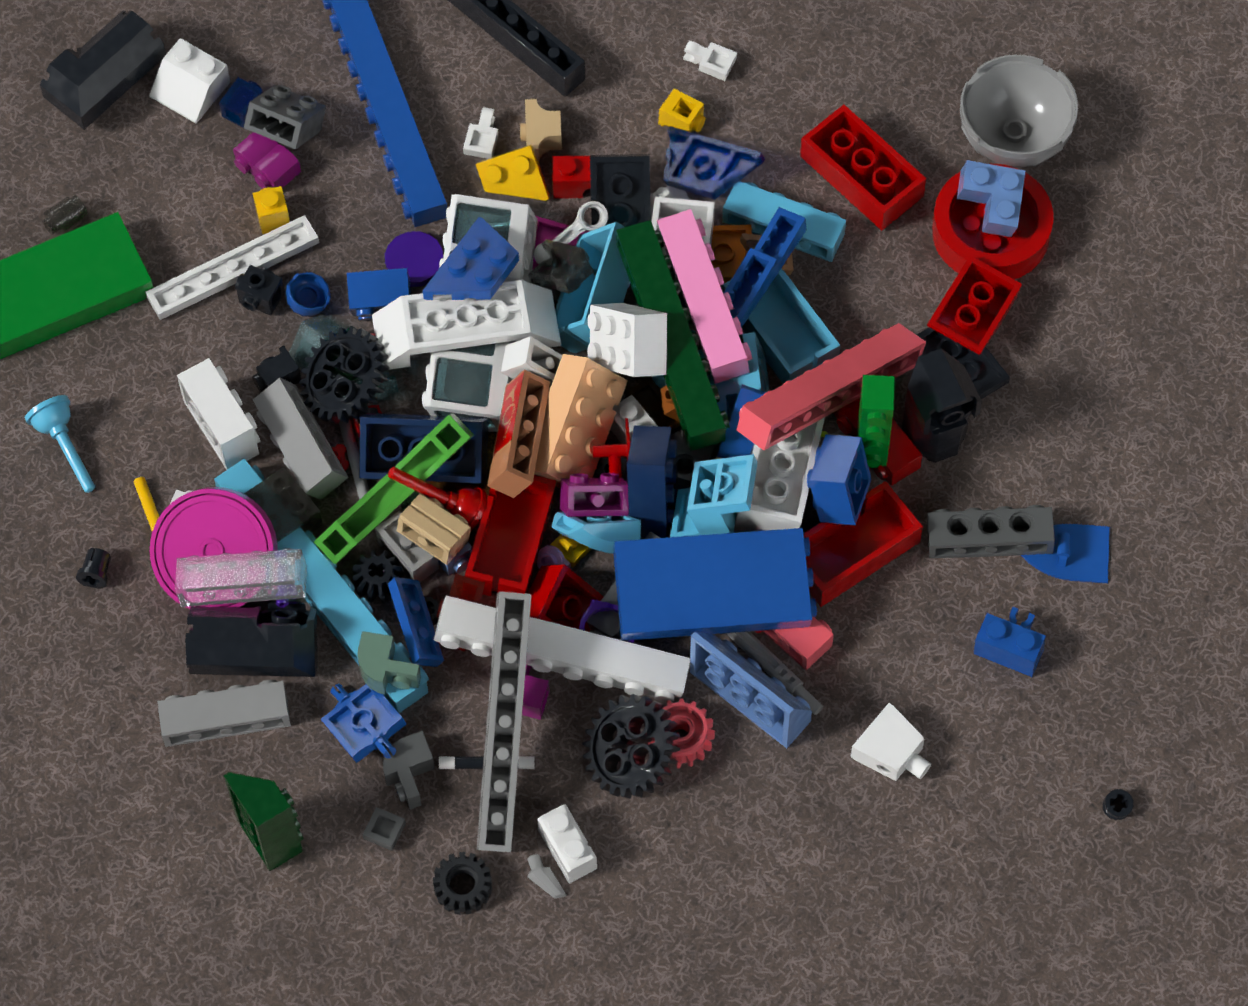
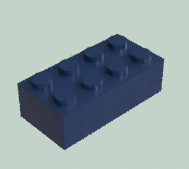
M367 413L361 416L359 478L382 479L388 474L390 468L395 467L447 416ZM458 417L474 436L426 481L482 483L487 479L488 418Z

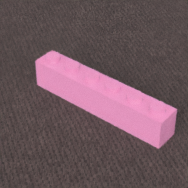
M689 209L657 220L665 251L670 257L676 281L678 280L682 297L689 309L695 332L698 334L714 383L717 384L750 373L748 361L753 359L748 343H741L739 335L743 334L738 317L732 318L730 310L734 308L729 293H723L720 287L724 285L719 267L713 268L711 261L715 260L710 243L704 244L702 237L706 236L701 219L695 220L692 210Z

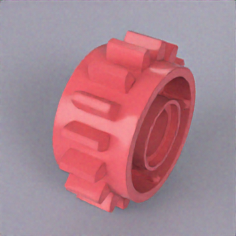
M680 698L679 702L675 703L668 700L667 706L662 709L670 711L671 715L668 720L677 723L671 732L682 729L688 733L685 737L673 741V745L679 747L680 751L672 752L671 757L678 761L676 764L677 768H681L683 763H688L692 767L693 760L698 758L703 761L705 759L704 750H712V742L709 740L715 739V731L711 729L713 727V719H706L707 710L705 708L699 710L696 707L695 701L689 704L685 703L682 698ZM655 740L647 742V745L654 743Z

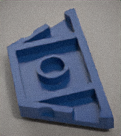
M478 217L423 289V299L433 300V295H451L452 300H465L467 298H474L476 300L491 299L519 262V252L483 218Z

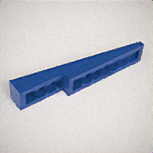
M779 207L754 249H749L724 293H729L734 309L730 310L732 318L738 317L741 327H743L807 231L805 217Z

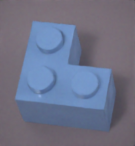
M966 161L960 172L957 199L986 204L982 232L1011 237L1016 231L1019 222L1025 170Z

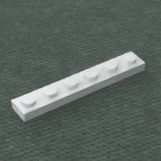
M301 216L146 291V296L158 318L162 320L236 284L241 273L245 274L249 265L257 268H269L319 244V238L306 216Z

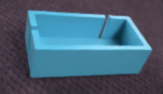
M613 222L579 235L572 258L594 272L596 276L577 263L571 262L555 309L561 346L572 353L587 350L590 344V329L588 327L590 305L624 303L627 288L630 286V281L616 244V230L624 228L618 222Z
M781 268L743 325L742 330L745 334L755 332L765 352L766 362L784 384L788 380L799 377L805 371L812 370L821 365L825 360L838 356L840 354V344ZM730 281L723 285V293L726 290Z

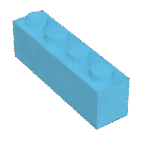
M736 180L723 207L722 222L729 225L751 224L752 233L763 235L777 209L781 207L806 218L807 231L795 249L830 262L833 261L845 235V219H842L835 213H826L815 209L808 203L790 200L781 193H771L760 189L753 183H744Z

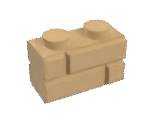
M419 494L411 502V505L400 514L397 525V532L446 565L467 544L471 530L465 518L458 514L452 515L443 508V505L437 499H428L423 494Z

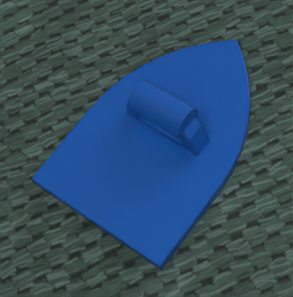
M1081 524L1053 525L1055 539L1053 554L1021 555L1034 568L1049 576L1069 581L1108 584L1110 527Z

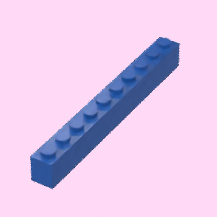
M322 0L325 10L331 9L333 14L329 16L334 33L340 32L341 38L338 39L341 52L343 55L348 54L350 61H347L351 78L357 77L359 84L356 85L359 99L360 101L366 100L368 107L365 108L367 120L370 125L375 123L377 131H374L378 148L384 147L386 154L383 155L386 169L388 172L392 170L394 172L395 178H392V183L396 195L402 194L404 198L401 206L405 218H411L414 227L446 218L447 202L368 1Z

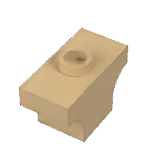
M525 99L526 123L520 124L521 141H526V146L532 144L539 163L541 156L545 152L562 150L560 111L542 109L538 105L537 99Z

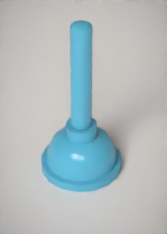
M66 395L49 398L33 407L25 415V421L38 432L50 434L52 439L57 440L84 492H92L95 489V484L67 434L69 430L66 425L71 417L70 400Z

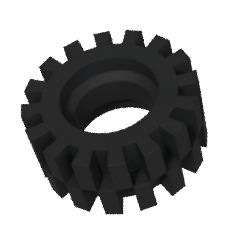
M459 852L460 857H455L453 853L448 855L449 860L447 862L443 859L440 862V868L436 867L434 871L433 886L435 896H437L439 904H443L445 910L449 912L454 910V913L460 915L461 911H465L466 915L472 914L471 910H480L483 903L486 904L489 900L488 896L492 892L490 870L488 866H485V861L481 858L479 860L476 859L475 854L470 853V856L466 857L465 852ZM466 873L474 878L475 886L467 894H457L451 889L450 882L454 876Z

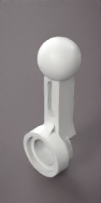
M597 201L584 203L579 208L575 221L550 243H541L535 248V261L541 266H550L556 261L557 253L583 231H592L605 226L608 220V212L605 206ZM588 208H594L599 214V220L595 225L588 224L584 219V213Z

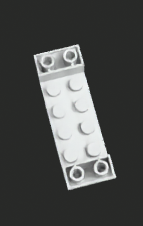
M524 280L503 282L494 296L486 300H476L474 298L452 300L451 295H433V300L423 299V293L400 296L372 315L375 337L378 338L377 342L384 345L382 352L388 355V358L383 363L388 365L390 369L411 367L410 355L516 341L530 336L548 347L561 346L552 291Z

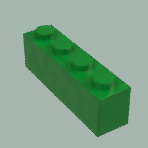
M863 375L857 437L862 438L869 468H876L880 465L887 466L894 411L895 376Z

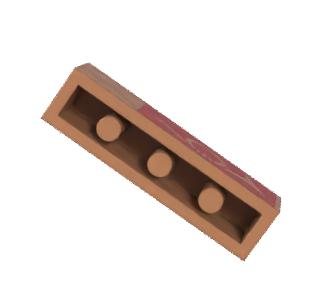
M525 369L505 387L487 484L488 487L512 498H515L533 483L550 388V381Z

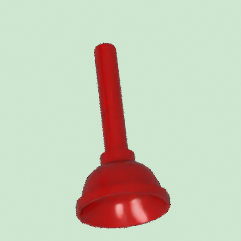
M396 467L390 468L388 472L390 479L429 498L437 499L452 515L458 514L465 518L471 527L470 532L482 517L487 502V493L482 488H463L457 492H445Z

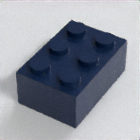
M634 425L627 460L629 516L641 520V538H646L649 532L654 533L660 538H667L669 526H672L675 510L672 507H675L678 489H675L673 483H677L678 465L674 464L673 460L676 459L677 440H672L671 427Z

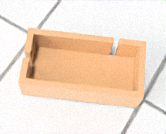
M567 354L562 355L548 393L534 475L556 480V487L560 489L561 478H570V474H587L589 478H593L600 459L593 458V445H605L616 415L613 407L614 405L619 406L628 380L590 358Z

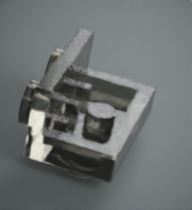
M546 239L542 246L551 258L541 262L528 274V277L532 284L570 294L577 290L581 283L594 271L589 263V256L584 249Z

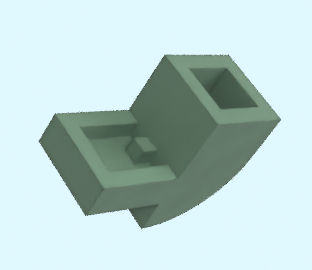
M362 631L357 656L361 676L367 686L375 692L384 695L388 683L399 689L419 688L421 680L419 664L393 660L395 653L393 636Z

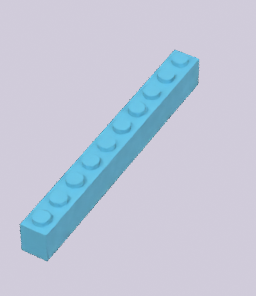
M242 459L214 478L216 487H224L241 492L253 499L265 511L276 533L278 552L285 551L288 553V577L301 590V595L308 604L317 609V615L359 665L357 655L362 631L391 636L392 633L382 619L377 621L371 614L373 609L364 597L359 599L353 592L355 587L346 575L340 576L335 570L337 568L336 564L320 552L314 543L316 540L314 535L309 530L306 532L302 530L299 526L301 522L296 513L291 508L288 510L284 508L281 504L283 500L278 491L273 486L271 488L266 486L263 482L265 478L256 465L251 467L245 459ZM401 642L395 643L393 660L411 663L409 652ZM421 666L419 688L399 689L390 683L387 684L384 696L398 713H401L428 693L427 681L429 678Z

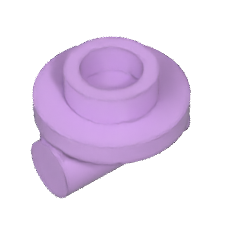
M546 545L538 552L536 562L539 570L541 566L565 564L568 568L571 567V563L564 558L563 553L555 546Z

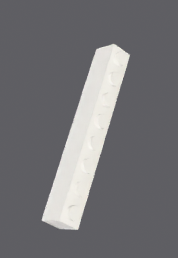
M446 595L441 608L434 641L440 642L442 646L449 649L460 647L471 650L477 656H492L496 608ZM530 617L526 664L539 672L547 673L554 671L563 674L564 677L570 680L585 679L593 681L598 687L624 689L629 695H647L655 697L656 701L667 704L668 700L672 703L678 702L684 693L690 658L533 617Z

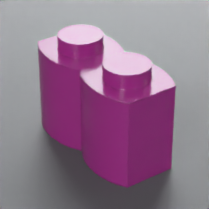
M252 132L233 149L234 163L237 168L244 174L250 172L262 189L279 186L283 188L301 172L299 160L288 149L276 141Z

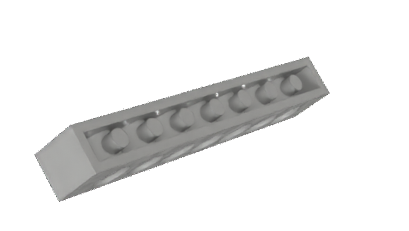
M499 592L497 594L476 850L511 852L532 594Z

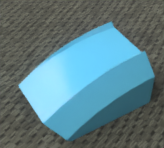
M562 511L554 515L551 528L591 549L613 554L614 541L640 540L641 520L631 516L567 517Z

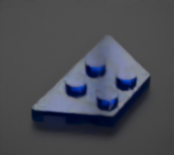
M670 126L667 133L670 143L669 148L666 149L665 159L667 164L664 167L663 179L667 186L715 200L764 163L765 157L759 151Z

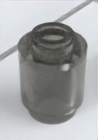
M74 195L71 198H64L44 212L45 219L42 222L51 235L57 233L60 236L84 222V217L88 215V211L82 201Z

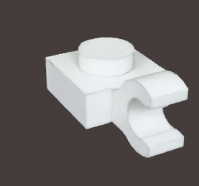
M689 41L684 49L686 54L683 57L684 60L694 64L700 63L699 71L725 81L737 59V52L712 42L707 49L696 42Z
M483 107L479 124H469L463 146V153L465 155L486 159L493 157L499 135L498 129L493 128L495 116H493L494 109Z

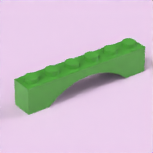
M451 413L395 467L426 481L467 443L474 434L454 413ZM388 474L385 475L371 490L322 533L314 543L334 564H337L415 490L390 479Z

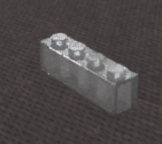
M291 548L279 551H252L240 554L222 553L213 556L193 555L187 558H177L175 592L181 607L306 598L307 565L302 550Z

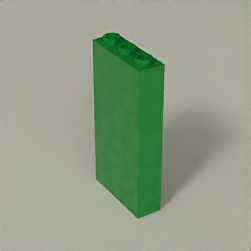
M119 212L0 260V360L147 299L146 291L154 288L153 283Z

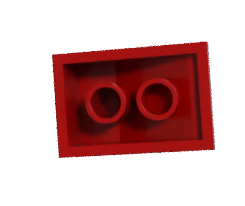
M970 255L927 326L980 355L1014 304L1022 284Z

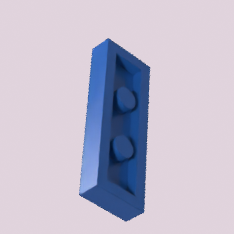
M394 577L388 583V587L411 661L421 666L437 667L444 661L439 642L434 641L435 630L420 582L414 579Z

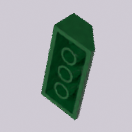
M231 772L223 775L237 821L269 871L303 852L300 841L304 837L299 830L301 826L296 818L298 817L297 812L293 807L295 803L286 788L280 790L272 780Z

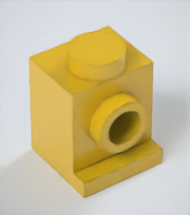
M673 89L659 109L658 124L663 127L665 125L687 137L693 131L698 133L706 120V117L703 116L704 103Z

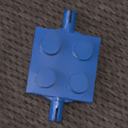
M341 684L335 685L340 694L332 687L331 694L339 702L321 720L352 759L358 763L377 748L387 759L391 758V755L386 749L394 756L396 748L391 745L388 739L407 725V723L385 696L375 692L367 684L350 694L347 693Z

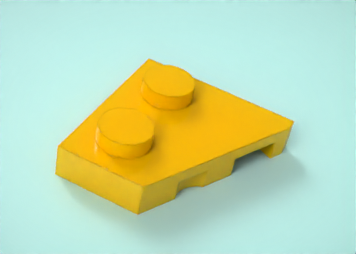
M532 144L475 164L485 192L543 201L550 199Z

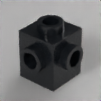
M249 265L245 274L241 273L235 284L239 303L244 308L250 311L258 310L270 316L285 293L282 277L275 275L265 267L257 268Z

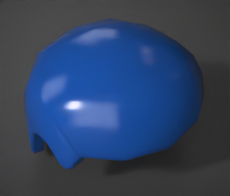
M312 272L295 274L288 282L285 291L289 307L293 312L303 317L318 315L325 310L331 299L329 285L322 276Z

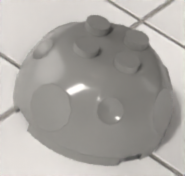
M1027 55L1001 56L978 67L977 72L968 82L966 81L960 100L961 128L974 150L994 163L1015 168L1035 167L1062 151L1073 132L1078 113L1077 95L1066 75L1061 70L1056 72L1043 64L1044 60Z

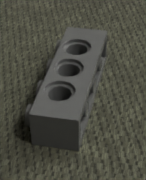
M1031 505L1027 508L1013 509L1009 506H1001L995 510L968 508L965 511L951 512L948 509H939L927 513L929 558L1053 554L1055 539L1052 507ZM1017 526H1024L1028 530L1025 532H1018L1014 528ZM992 527L997 532L990 534L983 531V529ZM954 529H962L966 533L956 535L952 531Z

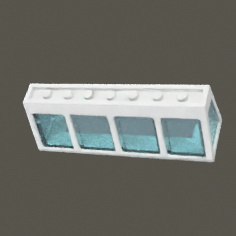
M458 194L452 195L450 207L446 210L448 227L447 232L443 235L445 250L444 258L440 260L439 268L477 218L481 217L519 252V262L504 282L524 280L531 283L538 219L530 206ZM519 340L430 352V364L426 366L427 388L422 394L424 409L431 416H448L454 413L457 417L488 418V432H497L505 387L513 380L501 373L506 345Z

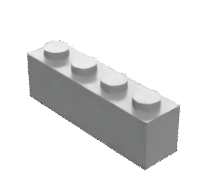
M278 378L253 399L258 409V418L268 426L271 432V441L282 451L284 455L283 462L296 476V485L304 495H310L322 500L348 478L313 414L310 412L309 407L304 405L305 400L300 395L295 384Z
M270 679L260 682L259 685L247 687L245 685H233L228 690L216 692L213 690H202L192 696L172 695L165 698V700L157 701L161 734L165 747L291 726L283 681Z

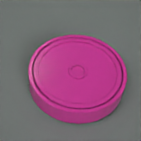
M207 487L179 497L162 512L151 535L150 560L154 575L163 590L173 600L188 609L191 606L240 607L261 593L270 581L276 566L277 538L269 517L253 499L233 489Z

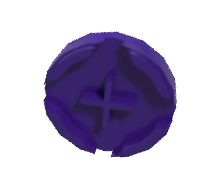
M420 231L405 232L396 236L388 244L385 252L386 270L407 268L410 276V286H424L429 283L438 271L440 260L443 258V249L438 240L430 234Z

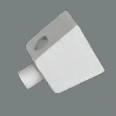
M890 703L886 705L854 743L851 750V758L894 781L906 769L921 779L931 767V763L919 755L923 749L924 737Z

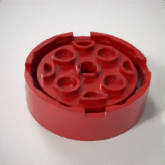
M992 164V165H997V166H1003V167H1009V168L1017 169V168H1015V167H1011V166H1008V165ZM960 172L951 177L938 194L932 224L934 245L943 261L955 272L959 273L971 255L1014 280L1032 271L1047 252L1054 219L1050 198L1039 182L1025 173L1018 228L1011 237L982 232L986 204L957 199Z

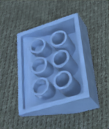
M694 632L691 635L690 673L785 748H788L811 722L812 710L810 705L800 696L794 697L787 692L786 687L780 680L775 677L770 678L764 674L759 664L753 659L747 658L746 660L737 653V648L726 639L722 641L714 634Z

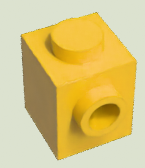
M281 186L274 188L266 187L252 193L262 234H266L290 222Z

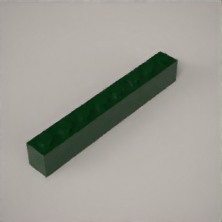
M651 220L617 229L616 244L638 306L667 313L666 375H663L689 450L692 451L726 441V429L730 428L729 420L725 410H719L717 402H720L719 392L715 384L710 385L708 376L711 375L709 364L706 358L701 359L698 350H701L700 340L697 332L692 333L689 324H692L691 315L688 307H682L681 287L678 280H672L670 273H673V267L669 255H663L661 248L664 247V242L660 230H654Z

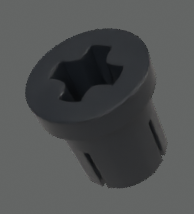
M88 549L83 566L77 571V581L83 586L98 589L104 588L108 580L106 573L111 561V555L103 549Z

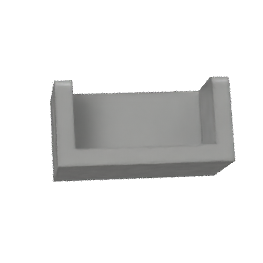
M399 510L375 528L377 543L381 547L386 545L409 571L411 579L422 582L439 569V562L436 557L397 532L398 518L402 513Z

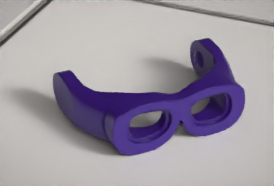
M591 600L590 606L581 618L579 630L585 631L584 627L588 618L596 613L603 611L619 613L618 605ZM628 640V642H630V643H634V641H635V640Z

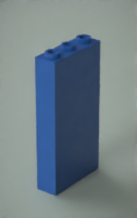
M803 528L614 541L613 556L622 641L691 636L694 632L721 634L809 627L812 617L817 616L815 598L810 599L809 587H813L814 583L812 568H807L806 556H810L809 537H804Z

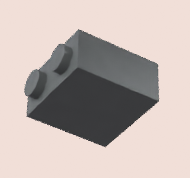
M274 85L249 102L244 128L297 149L320 132L326 106L318 103L313 97L301 96L291 92V89L286 86Z

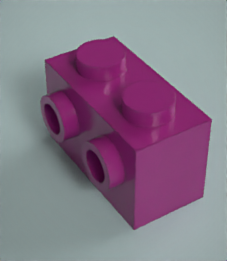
M581 473L570 474V478H561L560 509L567 517L629 516L628 483L616 473H602L600 478H589V475Z

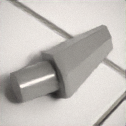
M539 854L528 857L527 860L531 871L527 877L553 898L566 897L565 891L550 867L543 866Z

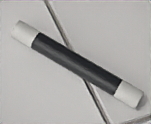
M439 756V769H483L484 756ZM519 756L518 769H534V756Z

